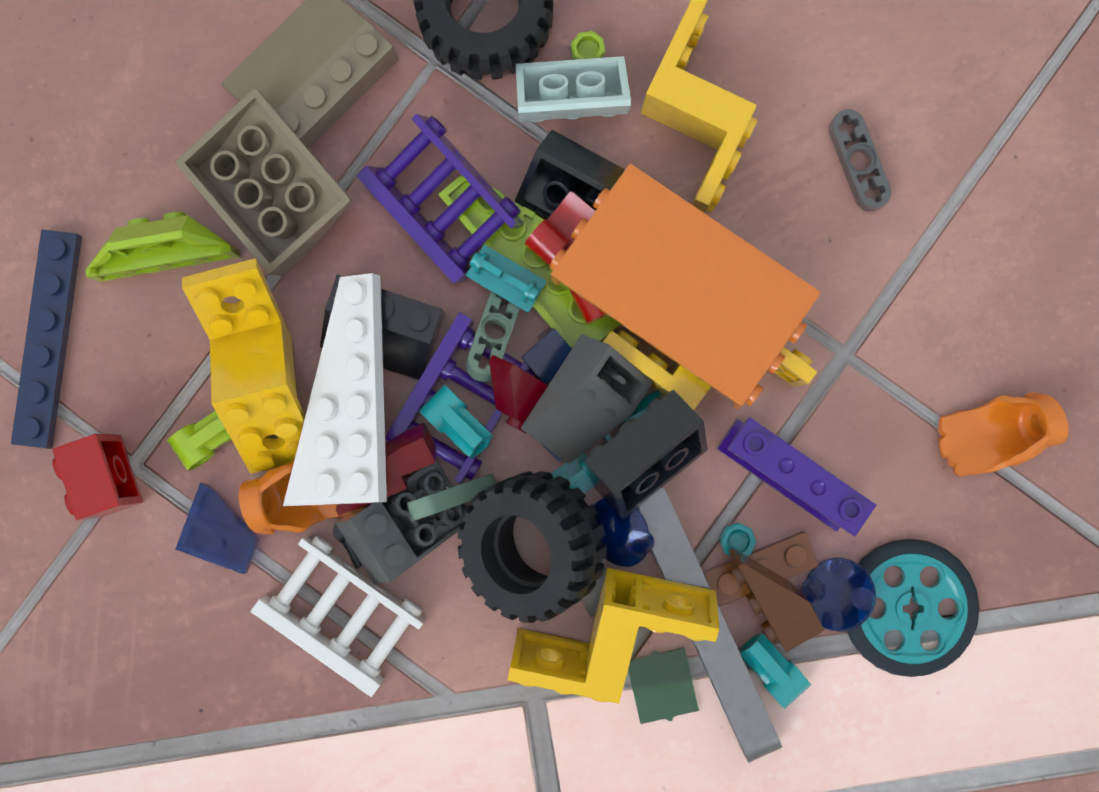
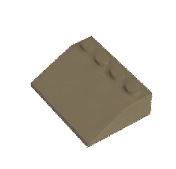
M305 0L221 84L239 102L251 90L257 88L309 149L398 61L393 46L368 21L342 0Z
M257 88L251 90L175 161L180 170L268 274L284 276L315 247L353 202Z

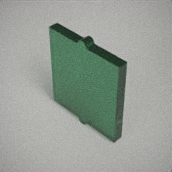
M684 647L661 653L653 650L651 655L630 660L628 672L640 724L661 719L672 721L674 716L699 711Z

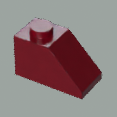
M492 355L489 360L496 409L509 416L506 421L508 425L526 433L521 427L548 385L515 364Z

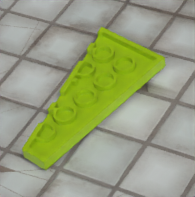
M460 175L438 195L449 207L471 184L463 175ZM493 188L502 199L505 197L503 193ZM480 196L458 220L472 235L495 210ZM514 202L521 211L518 217L524 224L520 228H510L505 222L483 245L490 247L547 281L532 307L550 328H555L571 348L574 347L581 334L602 341L611 330L614 331L621 324L608 315L593 323L586 324L569 288L562 283L559 285L553 283L550 275L553 270L525 245L527 238L544 219L528 208Z

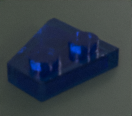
M200 483L175 550L238 573L246 574L260 538L209 484Z

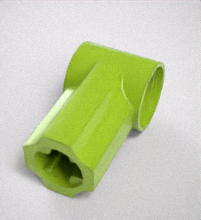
M214 411L198 423H191L178 430L168 438L167 442L187 471H191L216 454L215 450L229 442L231 438L216 411Z

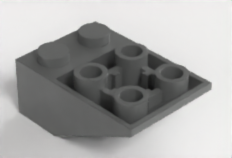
M581 334L521 429L563 461L570 464L631 416L653 382L612 346Z
M437 460L434 464L408 475L407 489L388 496L387 502L370 503L351 511L335 522L374 584L393 581L459 531V525L465 523L462 520V515L466 509L464 503L412 521L407 506L408 502L453 487Z

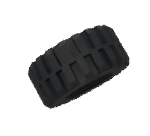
M414 0L416 18L428 49L433 50L435 58L442 65L450 64L452 72L460 76L464 71L470 72L471 79L482 80V74H491L492 80L503 78L502 72L509 69L512 75L515 74V64H521L525 60L531 63L538 56V48L545 46L549 38V29L552 28L553 0H518V12L512 21L499 30L487 33L473 32L460 26L451 14V3L453 0Z
M528 471L517 474L479 492L472 499V504L466 507L462 515V520L465 523L459 525L458 539L462 540V544L458 546L459 559L463 558L465 566L462 567L465 579L470 578L474 585L471 589L476 596L482 595L486 600L484 604L493 611L501 610V616L510 620H515L518 617L522 623L550 620L583 600L596 587V580L602 576L604 564L600 561L606 558L607 553L606 544L601 543V538L605 536L603 524H598L595 515L598 512L594 505L588 506L584 501L586 495L578 487L572 490L569 487V480L561 476L553 478L550 472L543 471L536 473ZM517 516L533 523L545 537L551 556V566L548 575L538 573L530 568L519 555L513 536L514 523Z

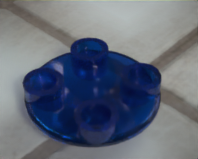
M604 498L599 500L594 505L598 512L595 518L598 524H603L605 536L601 538V543L607 546L605 559L621 567H631L640 563L654 547V538L649 532L647 522L640 512V507H637L622 520Z
M832 558L819 563V567L812 569L806 578L807 580L802 583L801 591L810 602L823 628L830 631L844 632L861 626L872 614L876 603V589L872 577L864 567L849 559Z

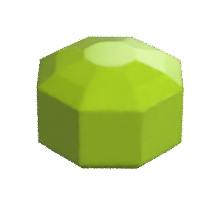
M593 31L578 33L570 46L572 60L605 57L604 40Z

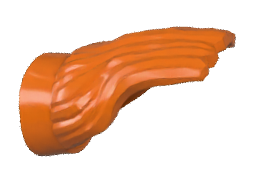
M1037 392L1027 393L1023 397L997 396L985 405L975 409L957 411L941 416L938 424V431L941 435L938 439L940 454L942 458L948 460V465L953 467L954 474L959 477L994 472L1027 462L1040 455L1046 448L1063 444L1069 433L1068 420L1061 405L1052 396Z
M294 462L270 469L261 478L246 480L242 482L239 488V505L246 524L253 532L263 535L273 534L275 530L291 531L294 533L304 532L317 522L332 518H342L350 512L338 516L335 510L336 504L283 506Z

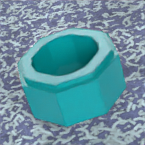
M738 522L725 526L718 539L723 553L729 556L731 555L728 550L732 548L745 556H749L756 544L752 529Z

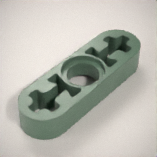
M492 291L466 362L468 374L473 379L481 382L491 380L490 366L487 365L485 369L478 367L484 349L492 350L489 360L492 355L503 359L520 310L518 306L509 302L504 315L497 313L502 297ZM489 324H497L503 328L505 335L500 339H492L486 335L484 328Z
M490 474L408 502L407 506L412 521L472 501L479 492L496 484L494 475Z

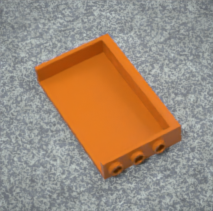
M630 163L612 189L608 190L605 188L600 193L593 205L597 210L590 220L582 219L571 236L575 240L567 252L561 249L554 257L549 267L553 270L550 274L551 280L556 285L562 283L733 401L732 407L739 410L744 403L751 407L764 388L758 384L766 371L773 375L786 356L780 353L788 340L795 344L804 332L807 324L802 322V320L822 292Z

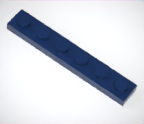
M41 229L11 444L46 449H52L82 242V236L79 234Z

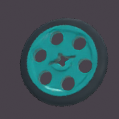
M916 539L891 541L875 548L863 557L851 572L844 589L842 604L845 628L851 642L862 657L876 668L893 675L906 677L933 674L945 669L960 658L972 641L978 626L980 610L976 586L971 574L962 562L947 549L929 541ZM891 566H897L902 573L900 583L895 586H888L883 578L885 570ZM932 566L938 573V579L934 585L925 587L920 581V573L925 567ZM878 597L884 604V610L878 617H869L865 610L866 603L871 598ZM910 598H912L913 603L918 604L920 607L919 611H913L911 619L909 613L903 611V605H908ZM945 598H951L956 604V611L950 618H943L938 612L939 603ZM891 629H897L902 635V642L895 649H888L884 644V636ZM930 629L937 633L938 643L934 648L927 650L921 646L920 637L924 631Z

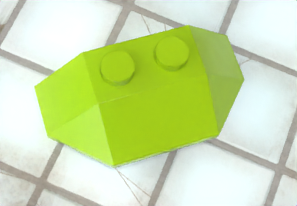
M171 212L164 214L163 220L150 222L148 218H137L127 221L128 226L115 228L85 272L87 278L97 282H104L240 258V253L234 246L189 215H185L184 212Z

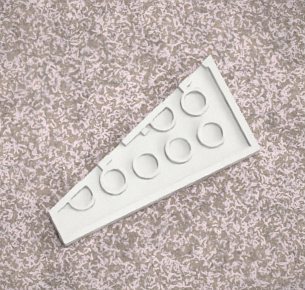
M369 273L340 277L283 506L387 502L380 275Z

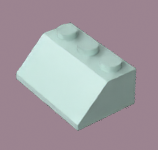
M624 56L515 64L520 122H541L565 118L573 120L580 117L593 116L612 117L628 114L631 96Z

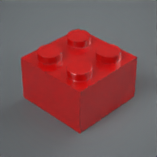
M93 434L52 448L55 457L52 460L53 469L57 477L63 481L67 493L64 495L65 505L69 513L74 515L76 521L104 517L143 503L121 435Z

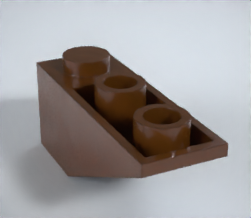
M734 548L728 550L735 563L729 566L739 586L747 584L750 593L745 595L756 615L761 612L763 613L766 621L762 622L761 626L771 643L778 640L785 652H788L825 631L810 602L797 585Z

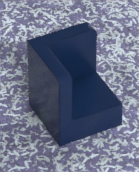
M555 328L544 330L537 337L539 341L522 355L523 361L536 375L535 378L545 384L554 378L572 350Z

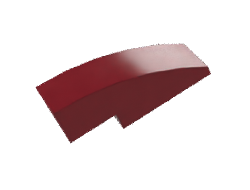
M425 423L417 425L385 443L387 497L407 489L409 473L435 463L436 446ZM370 503L336 504L335 510L338 516Z

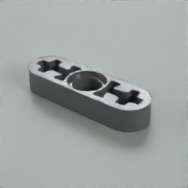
M852 109L842 110L830 122L829 135L857 205L865 211H876L884 206L891 197L889 182L862 115ZM843 119L847 124L853 123L855 126L850 132L853 143L857 139H860L862 142L852 145L848 150L845 148V145L851 141L847 131L840 132L839 130ZM860 151L867 155L869 159L867 169L858 170L852 166L850 157L853 152ZM870 172H873L875 175L868 180L873 190L879 189L881 193L876 198V202L873 198L867 199L865 197V192L869 190L867 180L865 179L861 183L858 181V178H863Z

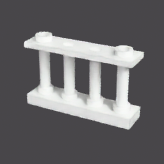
M317 535L314 538L310 536L304 537L298 545L308 551V553L278 596L273 595L272 598L265 596L259 599L250 612L372 697L385 679L379 675L381 672L379 667L409 624L418 630L426 620L421 615L423 610L413 601L405 598L402 602L378 584H374L371 579L332 553L331 551L334 547L325 539ZM319 561H322L338 574L308 617L303 616L300 619L290 612L291 606L289 604ZM349 582H352L368 595L338 638L330 640L319 632L321 630L319 625ZM381 603L398 616L368 659L359 661L349 654L351 651L349 646L376 607Z

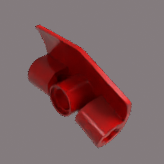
M569 192L548 220H543L530 234L525 245L550 266L554 257L561 249L567 252L575 239L571 236L582 219L589 221L595 210L574 192ZM569 289L586 324L593 323L607 316L600 309Z

